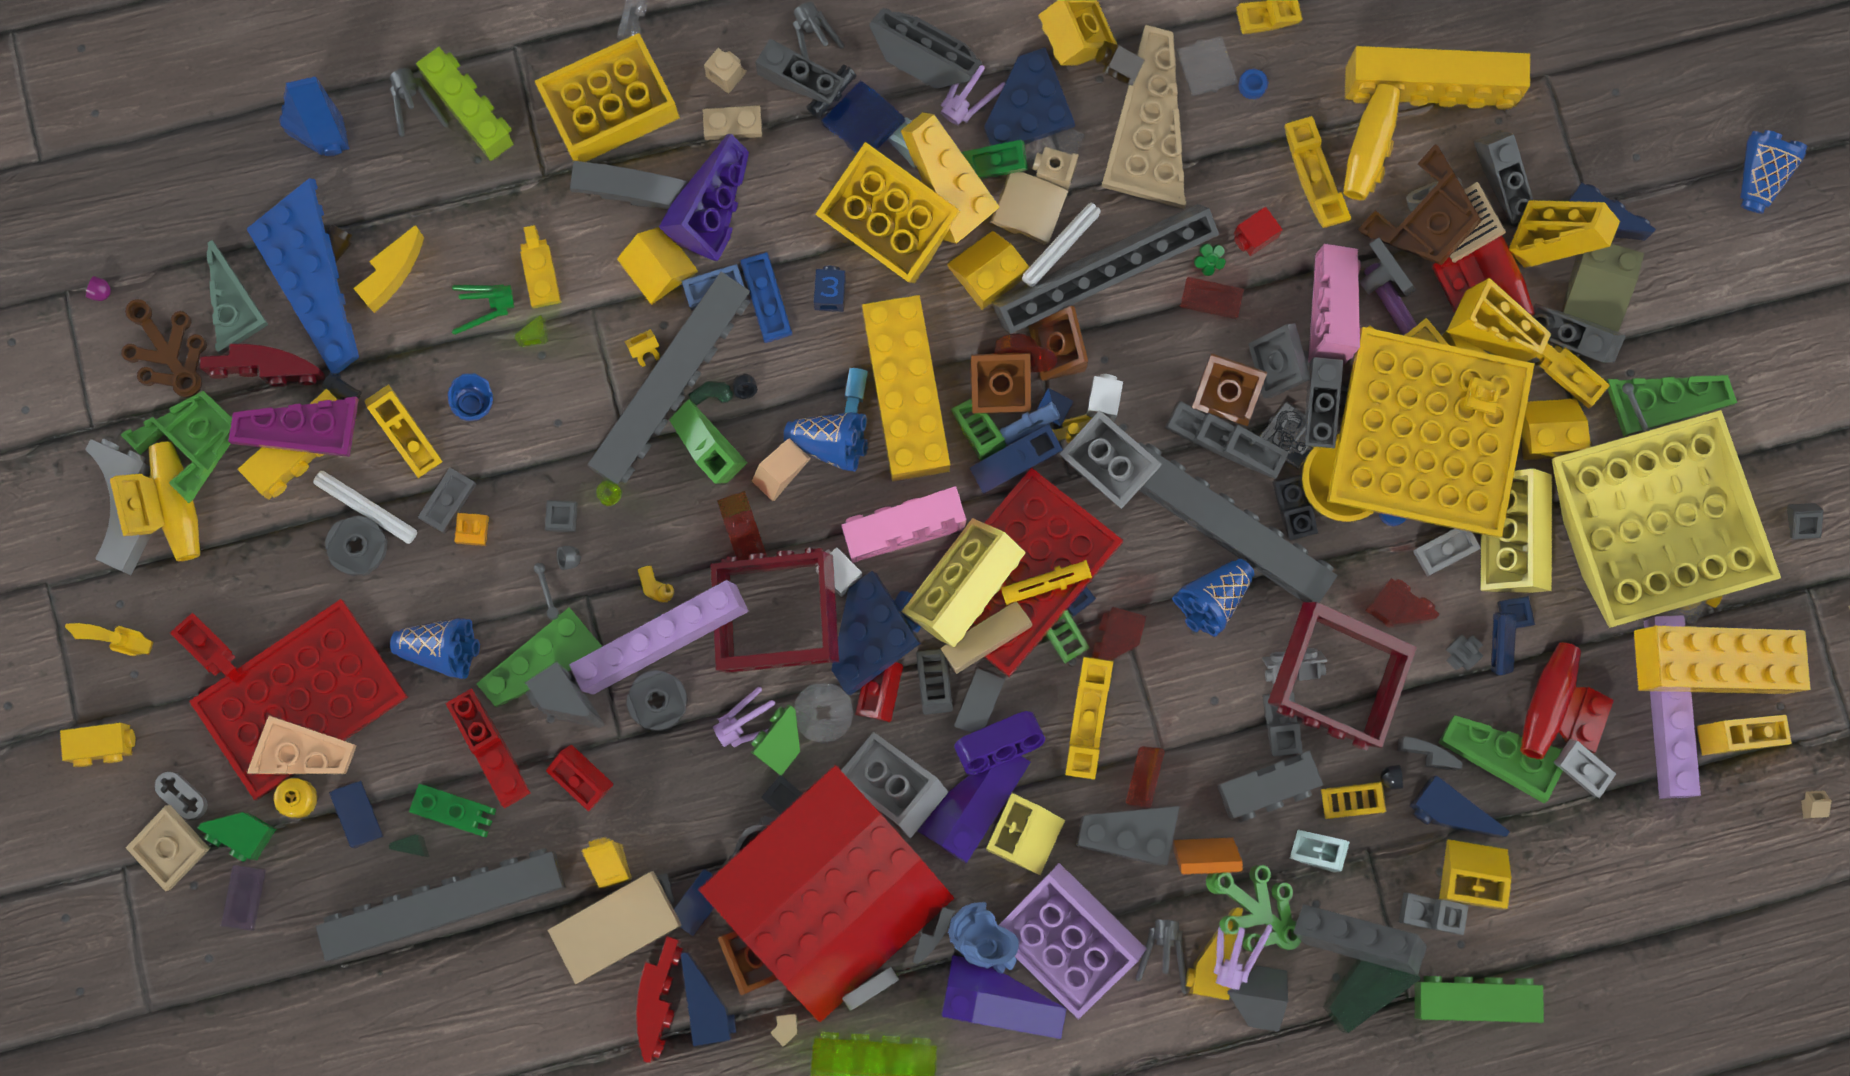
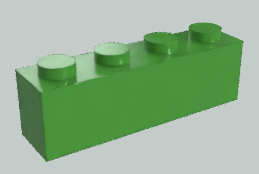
M1423 976L1424 982H1414L1415 1019L1544 1023L1543 985H1533V979L1515 978V984H1503V978L1484 977V983H1473V977H1454V983L1442 982V976Z

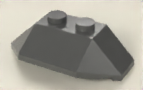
M882 8L870 22L869 26L885 60L896 66L899 70L907 72L936 89L970 81L983 63L979 58H976L974 52L964 42L916 16L902 12H892L890 9Z

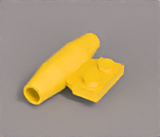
M1378 85L1361 117L1348 157L1343 190L1344 195L1351 199L1365 200L1369 192L1375 191L1377 183L1381 184L1385 174L1383 164L1385 158L1390 157L1393 150L1394 141L1391 139L1396 127L1400 90L1392 85Z
M172 442L153 444L149 446L150 478L143 474L117 475L110 479L123 537L152 534L162 527L176 561L195 559L200 556L198 518L194 502L192 500L188 503L169 484L172 479L184 470V467Z

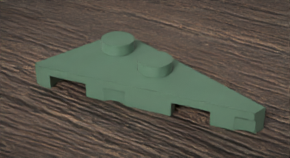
M211 240L207 243V263L210 265L211 281H209L211 304L214 309L212 318L216 331L217 343L215 344V349L222 355L229 350V344H239L269 324L215 242Z

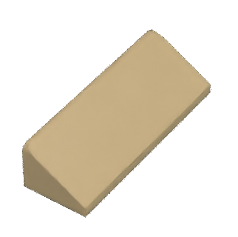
M1016 601L967 631L963 639L955 647L946 644L940 649L957 674L1031 628L1032 622Z

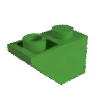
M787 705L785 709L780 706L770 718L773 724L765 733L761 730L751 742V745L754 746L751 753L779 775L785 772L800 753L796 710L791 705Z

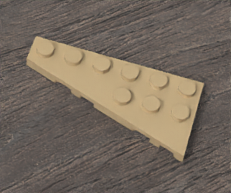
M1145 25L1137 56L1145 59L1133 86L1129 85L1101 187L1185 209L1186 199L1184 196V172L1182 169V145L1177 102L1178 92L1175 76L1173 32Z

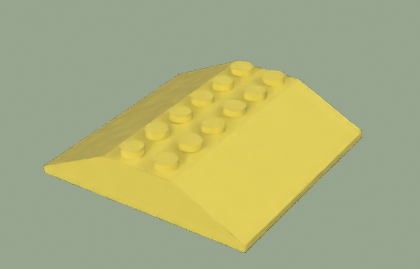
M1722 410L1552 459L1563 522L1581 575L1609 628L1781 579Z

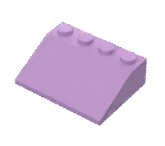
M1060 863L999 924V926L1014 933L1018 938L1019 948L1015 957L1077 1019L1081 1018L1129 971L1147 949Z

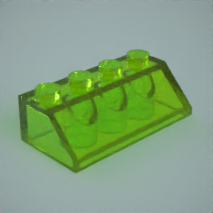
M821 1031V1037H814L810 1076L936 1075L937 1045L931 1044V1038L913 1037L912 1043L900 1042V1036L882 1035V1041L869 1040L870 1034L851 1033V1039L839 1038V1032Z

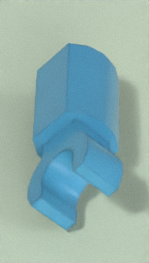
M858 368L849 369L845 390L847 403L844 413H858L859 402H863L868 371Z

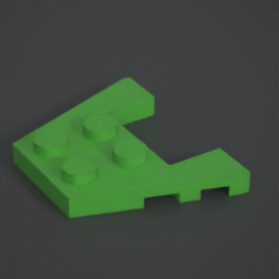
M204 391L169 408L170 413L158 419L152 417L144 421L145 426L135 431L128 429L121 434L124 440L140 455L161 436L165 435L192 461L191 464L169 482L188 503L194 499L231 444L228 440L232 417Z

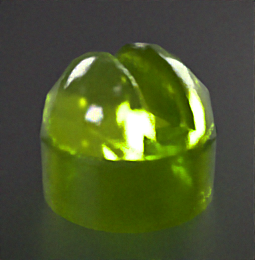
M606 480L598 485L596 495L603 505L613 506L621 499L622 491L618 485ZM609 489L613 493L609 496L604 491Z

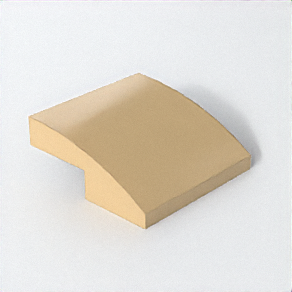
M1023 172L1008 174L997 203L1000 208L994 212L991 223L1013 234L1021 233L1044 245L1048 244L1068 191Z

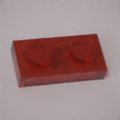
M1187 277L1180 307L1237 320L1244 289Z

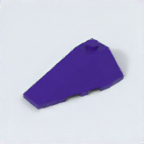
M732 134L725 136L676 197L659 225V228L677 245L713 261L719 260L731 238L732 228L729 227L732 212L737 210L738 203L735 202L737 188L743 183L749 151Z
M1019 756L979 774L969 775L947 793L917 832L964 863H967L1031 762Z
M952 955L942 1017L1061 1039L1066 1015L1065 1007L1004 973L1000 974L993 967H980L969 963L964 957Z

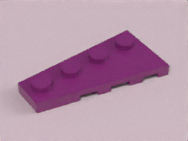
M348 397L344 400H325L313 404H293L282 408L273 409L270 407L233 412L228 442L237 445L350 457L359 399L357 397Z

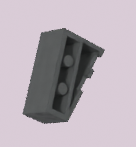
M1307 751L1298 756L1222 783L1217 788L1229 820L1237 817L1240 823L1256 817L1254 811L1263 807L1266 808L1267 812L1283 807L1282 800L1294 797L1295 802L1310 797L1312 796L1310 790L1322 786L1323 783L1311 752Z
M1180 806L1084 815L1081 818L1075 847L1162 867L1167 866Z

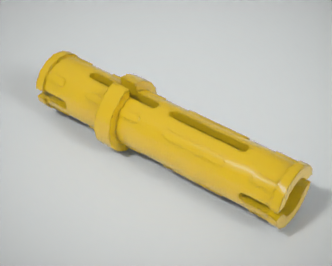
M1087 560L1064 568L1057 566L1054 567V571L1001 587L1006 605L1057 588L1064 590L1067 589L1066 585L1092 578ZM1074 573L1073 576L1049 583L1051 579ZM1044 583L1042 586L1019 592L1020 589Z

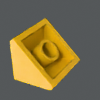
M659 227L638 233L617 258L618 262L651 305L682 284V280L689 279L698 272L681 247Z

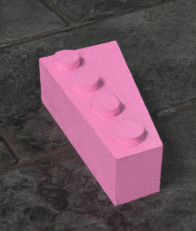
M1323 244L1315 255L1308 362L1313 357L1343 360L1344 366L1360 348L1358 275L1361 262L1358 260V249Z
M955 486L922 498L905 501L901 505L892 508L888 506L874 511L875 514L863 517V515L852 516L846 519L845 524L841 525L851 562L854 563L961 532L966 526V517Z

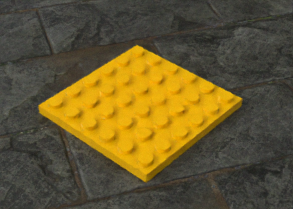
M1360 328V348L1356 351L1327 502L1487 536L1502 537L1534 363L1376 329ZM1476 377L1502 384L1495 414L1491 415L1463 407L1470 378Z

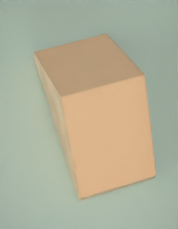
M789 438L758 465L752 482L772 501H775L811 458Z

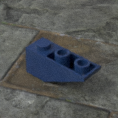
M1581 182L1568 199V201L1605 202L1620 220L1614 235L1616 238L1645 241L1656 230L1646 218L1630 213L1622 203L1603 196L1600 190L1593 185H1586Z
M1047 424L970 467V470L984 494L1060 453L1063 449L1050 425Z

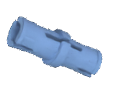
M1051 401L1030 414L1029 412L1022 414L1021 419L1004 428H1000V432L1005 442L1011 445L1024 436L1060 419V414Z

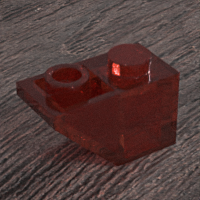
M743 491L717 500L734 553L739 558V561L749 560L748 555L766 554L746 492Z
M1392 578L1385 582L1365 610L1388 628L1429 623L1440 614L1434 610L1436 606L1430 600L1424 597L1419 599L1410 592L1411 587L1400 579L1395 581Z
M1111 607L1109 614L1103 613L1099 626V630L1104 631L1102 641L1095 642L1091 658L1115 661L1136 649L1140 644L1147 616Z

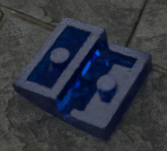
M861 80L822 119L824 126L843 139L847 147L856 154L865 142L878 150L906 121L890 103Z

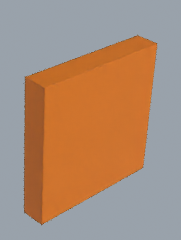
M1233 837L1173 840V850L1181 874L1242 871V859Z

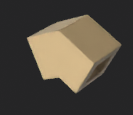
M1806 792L1805 800H1801L1803 819L1829 817L1831 799L1826 792Z
M796 1014L776 1016L777 1027L770 1033L783 1047L798 1033Z

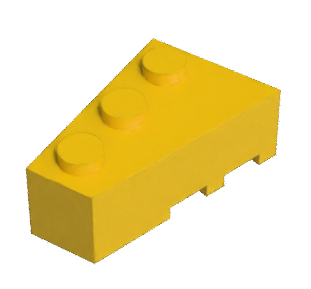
M1529 200L1509 250L1524 268L1610 247L1620 220L1605 202Z
M1490 278L1466 290L1446 331L1494 355L1525 362L1543 353L1551 335L1544 326Z

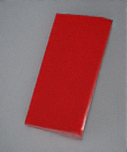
M895 662L861 687L855 715L891 722L903 670L902 664Z
M573 745L563 749L546 770L588 812L614 785Z

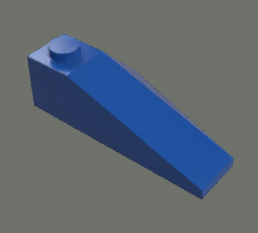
M317 77L287 82L284 92L285 103L281 107L282 116L279 118L280 125L287 135L320 155L336 156L341 154L343 150H348L349 145L343 116Z

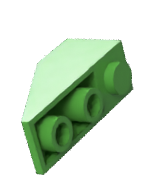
M690 399L669 419L694 461L715 484L728 483L748 463Z

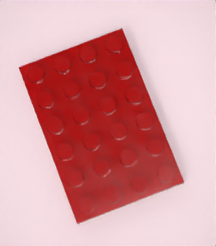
M1033 468L1026 473L985 521V524L1005 532L1026 552L1019 561L1018 566L1012 570L1001 587L1054 571V567L1057 566L1064 568L1087 560L1092 578L1066 585L1067 589L1064 590L1057 588L1017 601L1031 620L1032 627L984 656V658L1009 678L1123 544V539ZM1074 573L1051 579L1049 583L1073 576ZM1044 583L1020 589L1019 592L1042 586ZM1001 588L984 607L982 614L975 619L967 631L1009 606L1005 603Z
M340 599L240 666L237 670L241 675L233 683L227 677H224L189 702L252 798L257 801L274 790L284 780L296 775L247 773L268 716L345 741L407 699L408 695L345 601Z

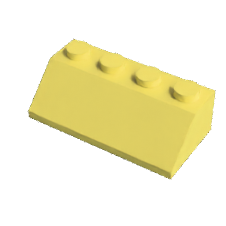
M1536 469L1514 471L1502 537L1497 538L1481 534V591L1513 593L1552 591V474Z
M972 518L901 612L940 641L955 647L963 639L966 631L975 619L982 614L984 607L990 599L1000 590L1003 582L1012 570L1018 566L1019 561L1026 552L1005 532Z

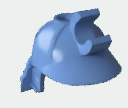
M986 902L972 903L964 906L951 918L948 931L950 941L969 963L985 968L993 966L1000 974L1004 972L1006 967L1009 970L1013 969L1017 961L1015 955L1019 948L1018 938L1014 933L996 923L992 912L986 910Z

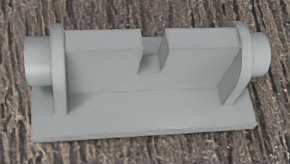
M1314 648L1306 649L1298 672L1299 681L1320 679L1321 675H1326V667L1323 662H1327V658L1321 651ZM1274 652L1270 654V657H1262V661L1269 669L1265 670L1266 682L1272 681V684L1275 683L1285 652Z

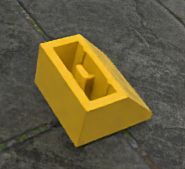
M1447 839L1439 899L1493 909H1508L1512 879L1508 849Z

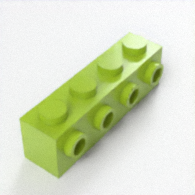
M437 47L416 63L426 81L490 161L514 145L508 134L512 130L502 117L497 119L491 112L494 110L493 105L485 95L482 97L478 96L474 91L477 85L467 73L462 76L457 68L460 67V64L451 52L445 54L440 47Z

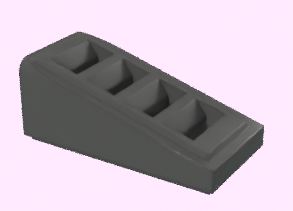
M941 649L916 652L923 714L953 711L948 664L945 655ZM941 660V665L924 667V662ZM927 674H943L940 677L925 678ZM944 685V689L927 691L926 688L930 686ZM945 697L944 699L928 700L933 698Z

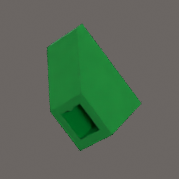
M245 812L203 822L198 827L199 830L206 833L203 837L205 840L218 847L223 843L231 848L230 855L243 862L247 858L258 860L276 831V828Z

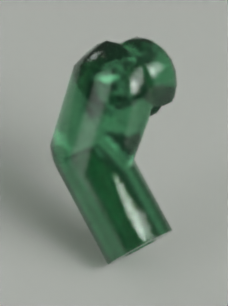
M706 381L687 395L697 406L709 397H718L721 403H726L732 399L733 392L726 382Z

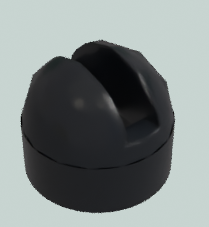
M743 373L742 376H737L733 381L736 397L748 399L757 393L756 381L750 374Z
M1392 765L1386 767L1380 775L1383 786L1393 790L1403 789L1401 766Z

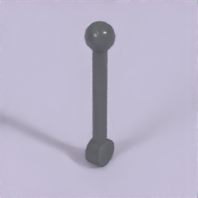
M1625 383L1622 386V391L1629 397L1643 431L1641 433L1652 430L1648 428L1633 394L1634 386L1631 383Z
M536 563L534 571L539 575L547 602V616L549 619L555 620L559 617V611L553 605L544 575L545 565L543 563Z

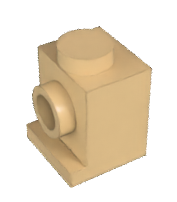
M719 48L704 64L706 77L728 94L746 74V70L741 67V61L736 55L730 51L723 52Z
M1045 147L1043 154L1037 153L1033 170L1037 171L1036 177L1069 191L1079 155L1074 153L1071 155ZM1052 162L1055 164H1059L1060 166L1057 168H1053L1050 166L1049 163Z

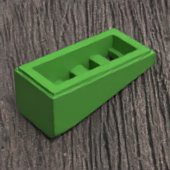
M970 398L952 408L951 412L975 454L982 461L1006 448V443L988 413H976L964 419L963 416L972 411V399ZM979 420H983L982 423L974 426L973 428L969 427L970 425L978 422ZM984 431H989V433L979 438H976L977 435L983 433Z
M1068 610L1059 618V620L1063 618L1066 623L1054 631L1051 628L1046 634L1064 663L1069 662L1090 648ZM1070 629L1072 631V634L1061 641L1057 639V636ZM1077 639L1081 646L1066 654L1068 651L1065 652L1063 646Z

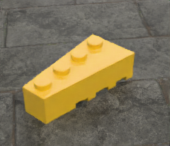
M922 112L905 126L901 133L914 166H917L922 180L920 181L960 210L944 237L945 241L957 244L999 209L1000 206L936 116Z

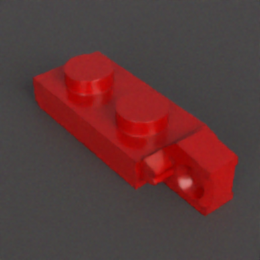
M193 612L170 632L209 673L211 672L216 676L221 671L232 683L241 675L235 666L230 663L236 658L232 651Z

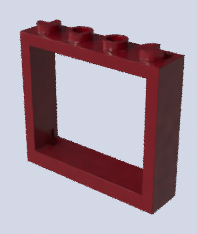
M806 548L805 553L794 554V551L786 550L776 552L777 556L766 557V554L748 555L749 560L739 561L738 557H726V559H721V563L711 564L712 588L726 580L730 582V575L818 566L823 648L734 657L733 621H730L714 630L716 671L734 673L839 662L833 555L824 552L823 548Z
M1303 602L1268 704L1278 707L1276 712L1290 718H1294L1296 715L1303 718L1302 724L1315 729H1319L1321 726L1328 729L1327 734L1341 740H1344L1345 737L1353 740L1352 745L1359 749L1368 751L1369 747L1382 748L1417 647L1319 602ZM1316 621L1390 654L1364 733L1289 700Z

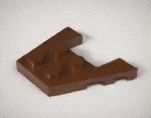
M1435 144L1417 163L1420 168L1438 182L1432 191L1398 228L1375 210L1359 227L1358 231L1366 237L1374 240L1380 238L1387 245L1442 265L1482 220L1441 149Z

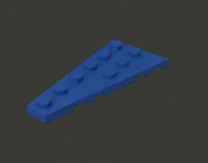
M309 178L250 225L247 231L330 372L338 374L358 359L359 355L351 323L347 322L343 306L346 305L344 294L340 293L337 279L340 277L329 234L325 233L321 217L324 216L322 205L318 204L315 190H318L316 180Z

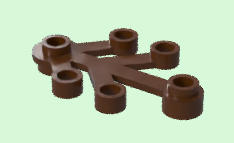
M140 299L129 302L125 309L127 318L133 323L142 326L158 351L139 348L135 344L130 343L122 348V357L130 363H136L141 360L168 365L173 373H158L150 367H143L137 372L138 381L145 386H152L154 384L172 386L174 392L184 398L196 395L202 387V378L196 370L200 353L204 352L207 348L206 340L198 334L191 335L187 339L189 351L184 367L178 359L184 331L191 326L190 316L183 311H177L172 315L171 323L173 325L169 342L167 343L151 319V307ZM144 309L145 315L142 318H137V312ZM184 316L186 318L185 323L177 325L178 318ZM195 340H201V345L198 348H193L192 346ZM131 349H135L136 354L133 357L128 358V351ZM151 372V378L148 381H143V375ZM191 379L192 385L189 388H184L185 380Z

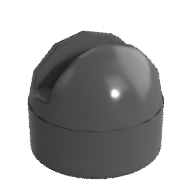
M574 546L558 547L557 562L561 570L572 569L580 564L581 556L577 555L580 552L579 549Z

